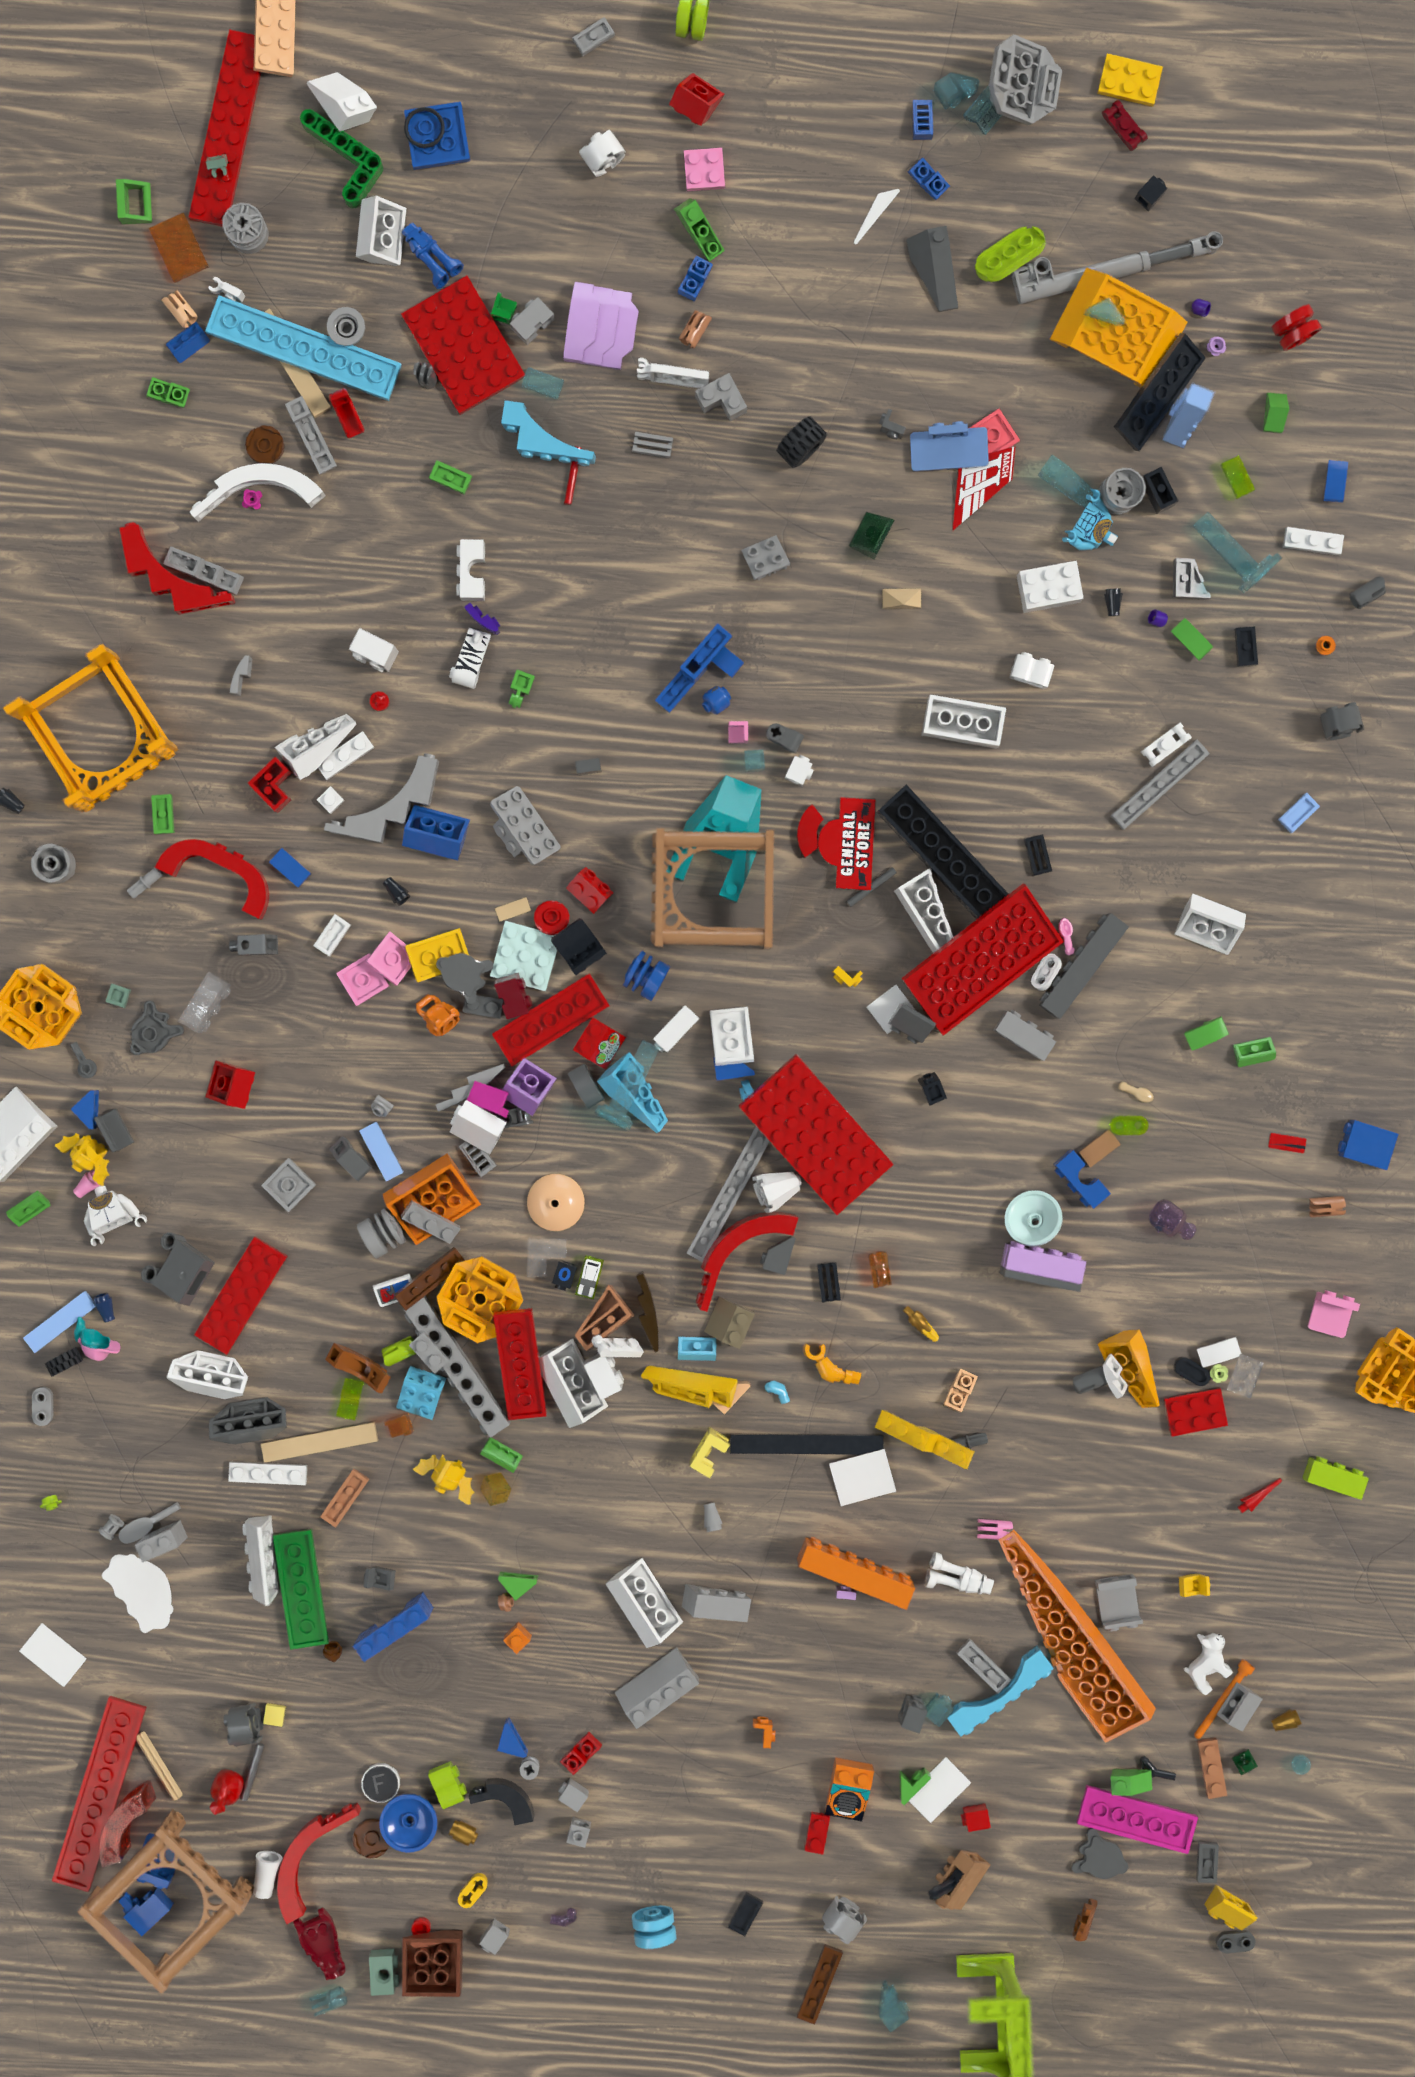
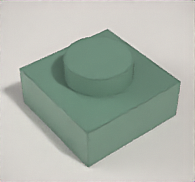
M111 984L105 1002L126 1008L131 989Z

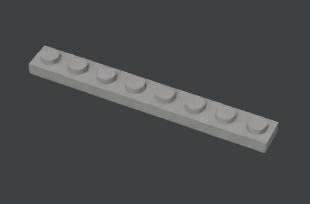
M757 1126L754 1128L686 1252L703 1262L708 1250L718 1237L770 1142Z

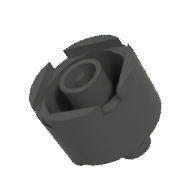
M1356 702L1344 705L1345 707L1339 709L1337 706L1326 709L1325 713L1321 714L1320 719L1326 740L1329 738L1330 740L1351 736V733L1355 730L1356 733L1364 730L1361 714Z
M251 1703L231 1707L228 1714L224 1715L223 1720L224 1725L228 1729L227 1740L229 1745L237 1747L258 1743L262 1740L263 1735H260V1730H263V1718L260 1709H255L254 1707L257 1704Z

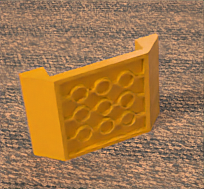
M1086 267L1050 340L1065 348L1070 347L1134 381V385L1141 388L1178 335L1183 332L1187 321L1175 310L1114 277Z

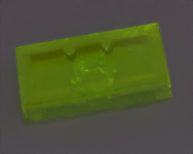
M1239 455L1221 464L1236 499L1255 491L1254 485Z

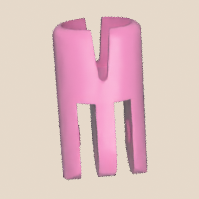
M978 1519V1523L996 1524V1527L978 1526L977 1531L995 1532V1535L977 1534V1538L998 1540L1009 1533L1003 1530L1013 1529V1524L1011 1521Z

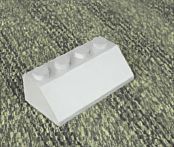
M574 1339L539 1356L542 1377L569 1428L586 1422L608 1407L605 1399H600L584 1367L585 1361Z
M643 1558L621 1570L605 1583L646 1648L660 1644L683 1623Z

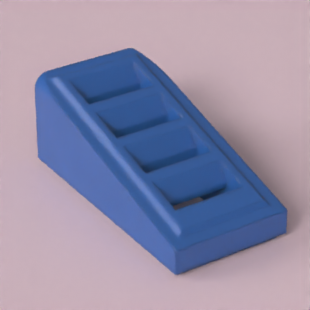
M913 100V140H932V100ZM917 106H928V109H917ZM917 113H928V116H917ZM918 120H928V123H918ZM918 127H928V130H918Z

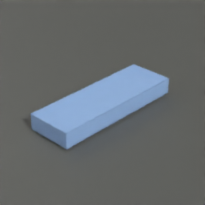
M378 1122L360 1130L384 1179L388 1181L402 1174L403 1170Z

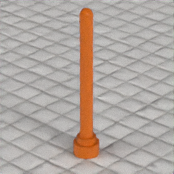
M1244 1659L1238 1664L1239 1668L1237 1669L1238 1673L1196 1730L1194 1734L1196 1739H1200L1209 1728L1235 1684H1240L1245 1676L1251 1675L1255 1670Z

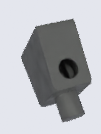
M270 934L239 935L237 940L229 942V949L231 952H238V955L245 956L278 954L277 935Z

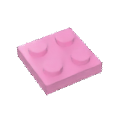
M722 148L684 150L687 191L725 189Z
M391 932L387 933L366 961L368 965L395 986L399 984L411 968L404 947L406 944Z
M370 953L336 973L356 1006L390 987L385 977L366 963L371 955Z

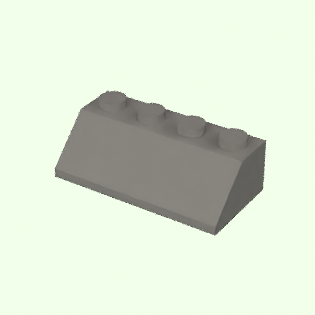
M676 1647L615 1691V1694L625 1714L635 1728L638 1729L699 1684V1677Z

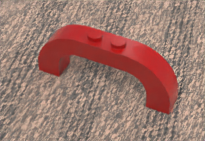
M188 839L171 845L160 856L155 868L173 877L177 876L186 860L196 856L204 857L237 873L246 881L248 886V897L242 911L258 919H263L269 904L268 884L261 871L243 859L244 855L236 851L232 854L226 851V846L216 842V845H213L203 840Z

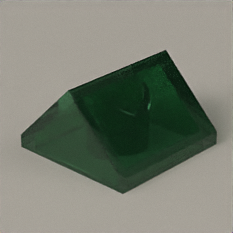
M866 512L849 547L875 560L895 520Z

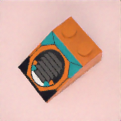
M835 1757L825 1815L862 1822L873 1781V1764Z

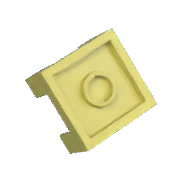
M709 1427L690 1458V1467L710 1478L714 1472V1469H712L714 1463L705 1457H708L713 1447L725 1453L730 1446L728 1443L729 1438Z

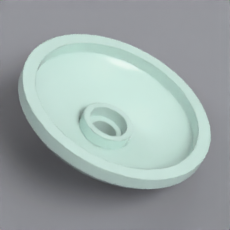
M1027 1191L1015 1197L1008 1205L1005 1213V1226L1010 1236L1016 1242L1025 1246H1040L1051 1241L1059 1232L1063 1219L1062 1210L1058 1202L1048 1193ZM1034 1221H1039L1037 1225H1033Z

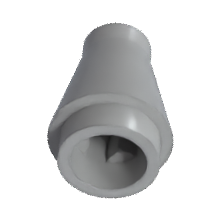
M715 1503L705 1504L704 1528H706L707 1532L722 1529L721 1524L723 1523Z

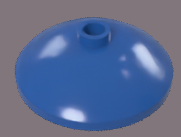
M402 1794L386 1804L381 1813L379 1825L382 1837L389 1846L395 1850L410 1853L425 1848L432 1841L436 1834L438 1820L435 1809L425 1798L416 1794ZM411 1816L414 1820L408 1821L407 1817Z

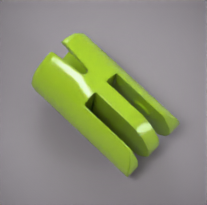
M408 1336L383 1348L381 1351L384 1364L392 1366L415 1355V1351L409 1346L414 1339Z

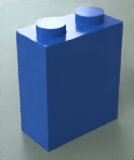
M1349 1119V1123L1347 1122L1344 1126V1139L1338 1145V1156L1382 1170H1388L1398 1133Z

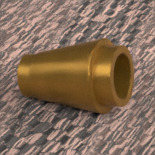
M1290 1709L1274 1720H1271L1275 1731L1298 1728L1302 1724L1296 1709L1292 1711Z

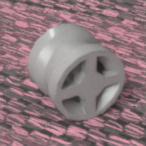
M533 1756L525 1757L520 1766L521 1776L526 1780L534 1779L539 1772V1761Z

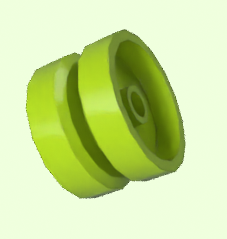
M680 0L676 15V36L686 38L691 28L692 39L703 41L709 0H696L694 7V0Z

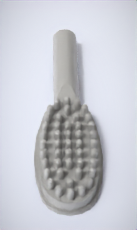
M174 1503L150 1518L142 1517L130 1522L119 1532V1540L122 1543L128 1544L141 1539L152 1530L153 1524L181 1509L179 1503Z

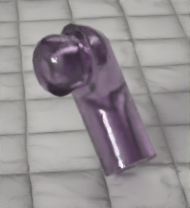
M569 1908L564 1916L552 1914L550 1924L563 1927L572 1924L577 1919V1910Z

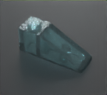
M1051 455L1038 474L1040 478L1083 508L1090 501L1086 499V495L1093 496L1092 488L1068 465L1054 455Z

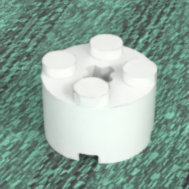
M610 130L602 135L600 132L593 135L590 139L592 142L579 151L581 157L596 177L607 173L605 169L610 166L613 169L625 156L624 148Z

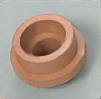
M504 1592L498 1597V1605L501 1611L509 1612L514 1606L513 1597L508 1592Z

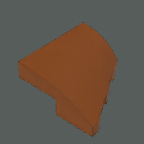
M1089 1898L1088 1904L1084 1903L1081 1916L1077 1915L1073 1929L1074 1940H1087L1097 1908V1900Z

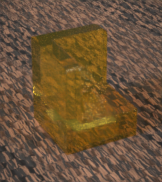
M502 1473L484 1476L480 1490L489 1505L493 1506L507 1502L511 1488Z

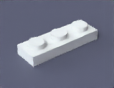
M1287 527L1285 528L1283 548L1339 556L1342 553L1344 535Z
M362 731L334 750L318 768L325 779L328 780L374 749V746Z

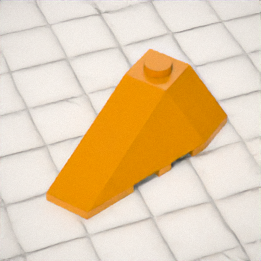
M1140 1329L1122 1331L1099 1342L1097 1345L1104 1360H1106L1109 1354H1112L1123 1369L1120 1375L1128 1384V1391L1141 1408L1158 1407L1160 1404L1148 1349Z

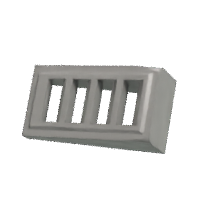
M465 1141L459 1146L480 1177L497 1166L491 1156L481 1149L478 1154L472 1157L470 1154L478 1148L474 1146L467 1151L466 1148L471 1145L470 1143ZM484 1155V1159L478 1163L475 1162L477 1158ZM488 1161L489 1165L481 1170L480 1166Z

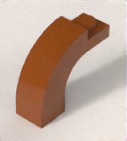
M337 1343L333 1344L325 1359L334 1368L358 1377L374 1391L381 1394L391 1378L386 1373L387 1370L378 1363Z

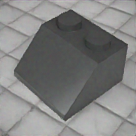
M903 1003L899 1004L888 1022L891 1025V1030L899 1035L901 1032L908 1035L906 1039L914 1044H917V1042L923 1043L936 1025L935 1022Z

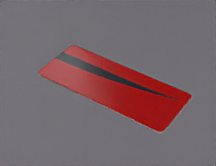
M1271 1133L1268 1147L1304 1153L1307 1139Z

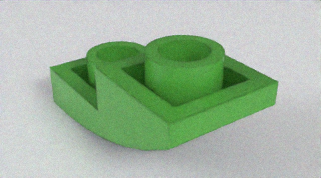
M152 377L146 397L184 408L190 389Z
M1186 618L1171 630V633L1199 661L1213 648L1208 640Z
M1221 1016L1203 1023L1202 1026L1185 1031L1184 1034L1193 1051L1229 1035V1032Z

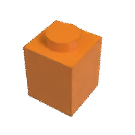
M517 1622L505 1634L503 1641L518 1654L530 1642L532 1635Z

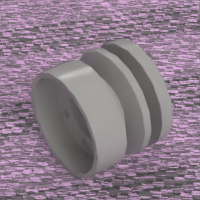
M238 203L226 211L223 217L224 232L236 250L245 254H253L265 247L269 231L266 222L256 207L249 203Z
M1121 468L1108 476L1101 483L1098 491L1109 513L1121 515L1127 513L1142 501L1146 485L1139 472L1132 468ZM1120 491H1121L1122 495H1117V494H1116V492H1120Z
M387 1208L381 1210L383 1218L379 1213L374 1214L375 1224L369 1218L357 1224L362 1240L376 1259L388 1253L386 1243H389L395 1249L397 1248L395 1239L400 1245L406 1242L399 1222Z

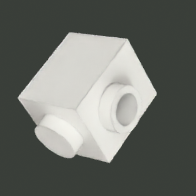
M799 755V757L795 756L785 779L802 787L805 779L810 780L814 771L811 769L812 763L809 762L810 759Z

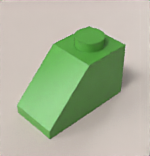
M1112 1770V1795L1132 1796L1153 1789L1151 1770Z

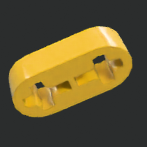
M477 1873L473 1875L458 1895V1903L461 1907L470 1908L486 1890L488 1880L484 1874ZM482 1880V1886L479 1885L474 1889L476 1881ZM471 1892L470 1901H463L464 1896Z

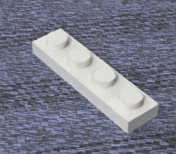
M230 1461L229 1482L306 1485L307 1465Z

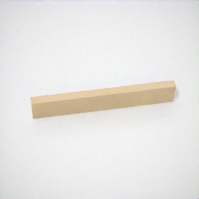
M268 309V310L265 311V313H268V314L274 316V314H273V312L271 311V309ZM280 361L298 392L303 396L314 418L331 409L309 371Z
M375 1422L263 1442L261 1443L265 1463L377 1442L378 1436Z

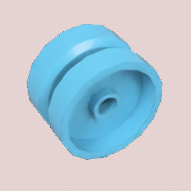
M650 1906L632 1914V1925L636 1930L634 1932L635 1945L643 1949H654L673 1943L677 1939L676 1928L672 1924L674 1922L673 1909L668 1906Z

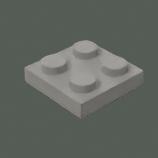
M288 1158L261 1186L285 1210L290 1212L317 1184Z

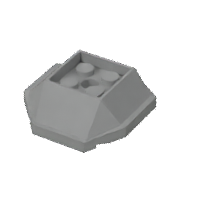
M1012 35L995 47L989 81L990 101L995 105L998 114L1029 126L1056 109L1062 69L1058 64H1055L1046 47L1017 35Z

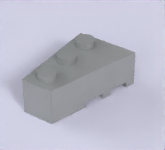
M685 1584L682 1607L695 1618L748 1622L751 1599L742 1591L729 1592L723 1589Z

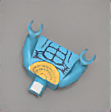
M1091 489L1093 496L1086 495V499L1092 501V503H1088L1073 530L1065 531L1068 534V538H1062L1063 542H1069L1078 550L1098 548L1102 541L1113 546L1118 538L1117 535L1109 531L1113 521L1107 507L1100 498V492L1095 489Z

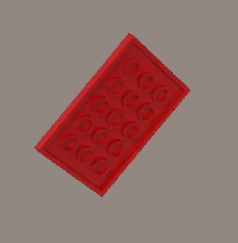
M468 275L401 313L459 415L526 377Z

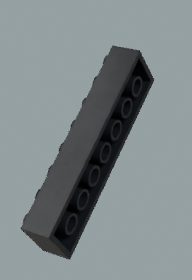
M907 784L876 812L915 855L931 869V872L976 920L1009 895Z

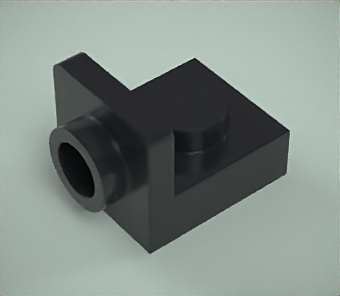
M935 1072L927 1073L918 1079L929 1106L947 1098L942 1083Z

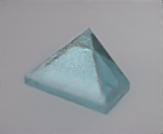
M1110 297L1084 312L1086 316L1117 326H1122L1125 322V319Z

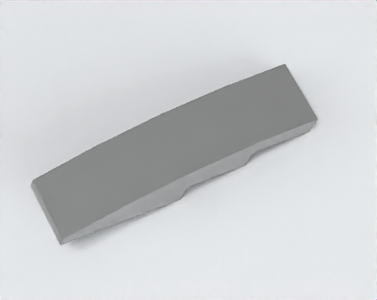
M171 546L163 563L170 568L237 595L244 579L243 576Z
M505 1064L468 1076L469 1085L452 1090L454 1098L436 1104L438 1112L467 1099L474 1081L486 1085L489 1084L506 1068Z

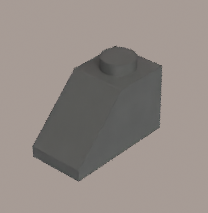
M790 1236L768 1248L766 1253L763 1252L760 1263L763 1264L762 1268L785 1275L796 1238Z

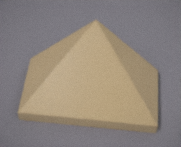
M921 589L882 590L883 609H921Z

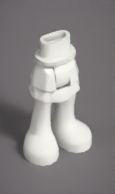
M934 1552L929 1564L931 1569H928L926 1573L925 1587L934 1588L936 1584H944L966 1593L978 1592L980 1595L982 1593L990 1595L994 1580L987 1578L985 1574H981L974 1568L970 1569L967 1566L961 1567L943 1560L940 1553ZM934 1570H943L959 1575V1579L941 1574Z

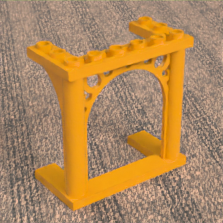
M103 644L86 654L89 661L92 662L91 664L32 702L19 697L3 707L8 715L26 724L56 770L69 795L63 800L66 806L81 812L92 810L95 807V803L109 799L112 792L123 790L127 787L126 783L131 780L136 781L143 776V772L148 769L151 771L160 765V761L171 759L176 755L175 752L179 750L175 743L167 738L118 662L120 660L118 655ZM104 671L134 719L136 742L130 756L121 765L109 771L92 772L78 767L68 758L39 712ZM145 733L146 738L149 737L150 740H147V739H143V740H142V739H141L142 734ZM142 744H148L146 749L150 754H142L139 751V747ZM137 755L143 758L138 759L137 763L134 762V757ZM120 768H124V771L122 773H120L119 771ZM79 774H85L83 783L80 781L82 778L79 777ZM95 776L98 780V785L94 790H90L88 781L91 777ZM108 776L109 781L105 780L103 784L102 778Z

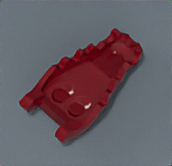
M322 1907L318 1909L319 1916L304 1923L298 1918L293 1923L297 1930L301 1947L307 1955L311 1956L312 1962H315L317 1967H321L325 1979L330 1980L342 1976L346 1972V1967L341 1957L334 1921L327 1910Z

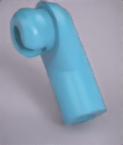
M770 1381L765 1384V1390L768 1393L777 1394L781 1404L790 1402L786 1388L782 1383Z

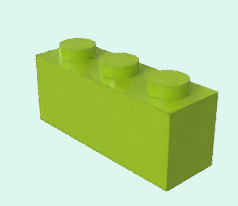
M1316 1456V1459L1309 1457L1302 1479L1306 1482L1362 1500L1369 1480L1368 1477L1363 1475L1364 1471L1353 1468L1352 1471L1345 1469L1346 1465L1334 1462V1465L1327 1463L1328 1460L1320 1456Z

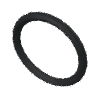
M420 107L413 110L407 116L404 123V132L407 139L419 148L435 146L440 142L445 131V124L441 115L428 107ZM423 111L433 113L441 124L439 136L428 144L416 142L411 138L408 131V124L412 116Z

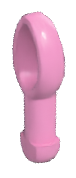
M1062 918L1058 925V931L1060 936L1063 937L1066 955H1072L1075 951L1071 941L1072 925L1069 920Z

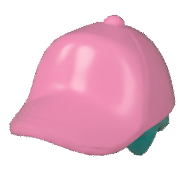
M81 1317L77 1318L74 1339L81 1345L83 1353L88 1358L102 1361L109 1353H118L120 1351V1344L117 1341L110 1340L109 1337L103 1336L97 1330L86 1329L85 1321Z

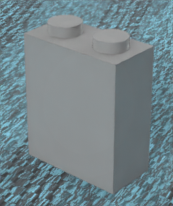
M179 1520L145 1535L135 1544V1547L143 1563L179 1547L188 1536Z

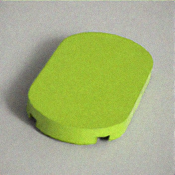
M1027 226L1021 227L983 251L976 259L975 270L977 276L984 281L995 282L1019 269L1044 250L1046 241L1043 231L1033 226L1032 228H1027Z

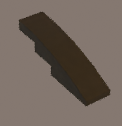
M641 1272L636 1275L643 1290V1293L637 1296L644 1310V1313L639 1315V1320L654 1352H658L659 1329L656 1308L645 1274Z

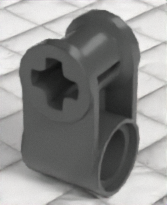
M778 723L770 725L766 731L768 740L795 754L804 738V735ZM777 728L780 736L773 737L771 730Z
M514 1107L508 1110L510 1122L504 1128L518 1127L534 1122L531 1120L530 1114L519 1107Z

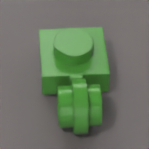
M516 670L510 689L517 691L516 694L512 693L509 701L513 708L521 707L524 698L520 696L521 693L529 695L535 679L534 675Z

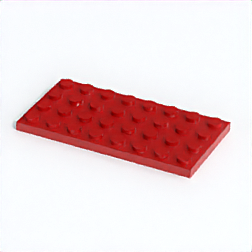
M1023 883L901 979L931 1021L936 1023L935 1026L938 1031L944 1036L1064 941L1028 887Z
M797 1054L738 1105L836 1215L840 1214L894 1165Z

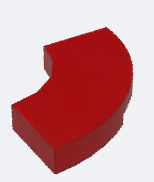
M813 804L802 815L797 829V841L804 858L819 848L817 829L824 820Z

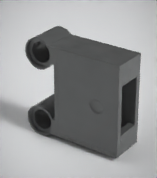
M167 1232L161 1238V1245L164 1249L171 1250L170 1255L162 1268L155 1266L144 1267L141 1272V1278L144 1282L156 1286L177 1303L190 1306L215 1262L187 1243L184 1236Z

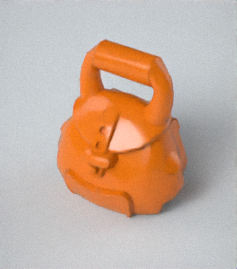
M427 994L416 1003L417 1013L423 1017L424 1021H426L427 1029L435 1036H444L460 1020L458 1009L446 1002H441L435 995ZM434 1000L435 1004L432 1005L426 1012L421 1010L424 1006H426L428 1003Z

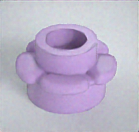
M1221 337L1211 338L1207 344V350L1213 356H1219L1220 353H1224L1226 350L1224 339Z

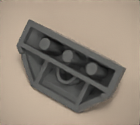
M268 1397L229 1403L214 1418L209 1420V1439L233 1445L272 1439L287 1428L286 1409Z

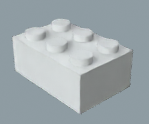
M1077 561L1023 570L1017 574L1023 613L1080 603L1084 599Z

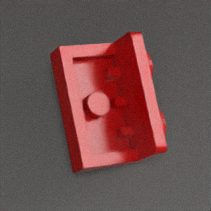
M587 867L581 870L566 887L593 914L613 894L610 887L603 883Z

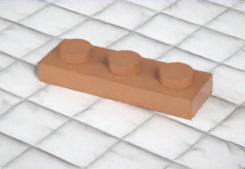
M353 1469L320 1517L336 1528L369 1481V1478Z
M1216 1737L1198 1740L1197 1745L1207 1798L1213 1799L1227 1796Z

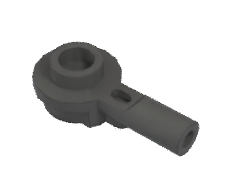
M74 1042L70 1046L80 1062L77 1068L79 1075L83 1078L93 1077L97 1072L96 1063L86 1059L78 1043Z

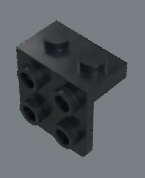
M581 918L551 938L552 944L565 959L575 975L585 971L587 967L607 954L599 940Z

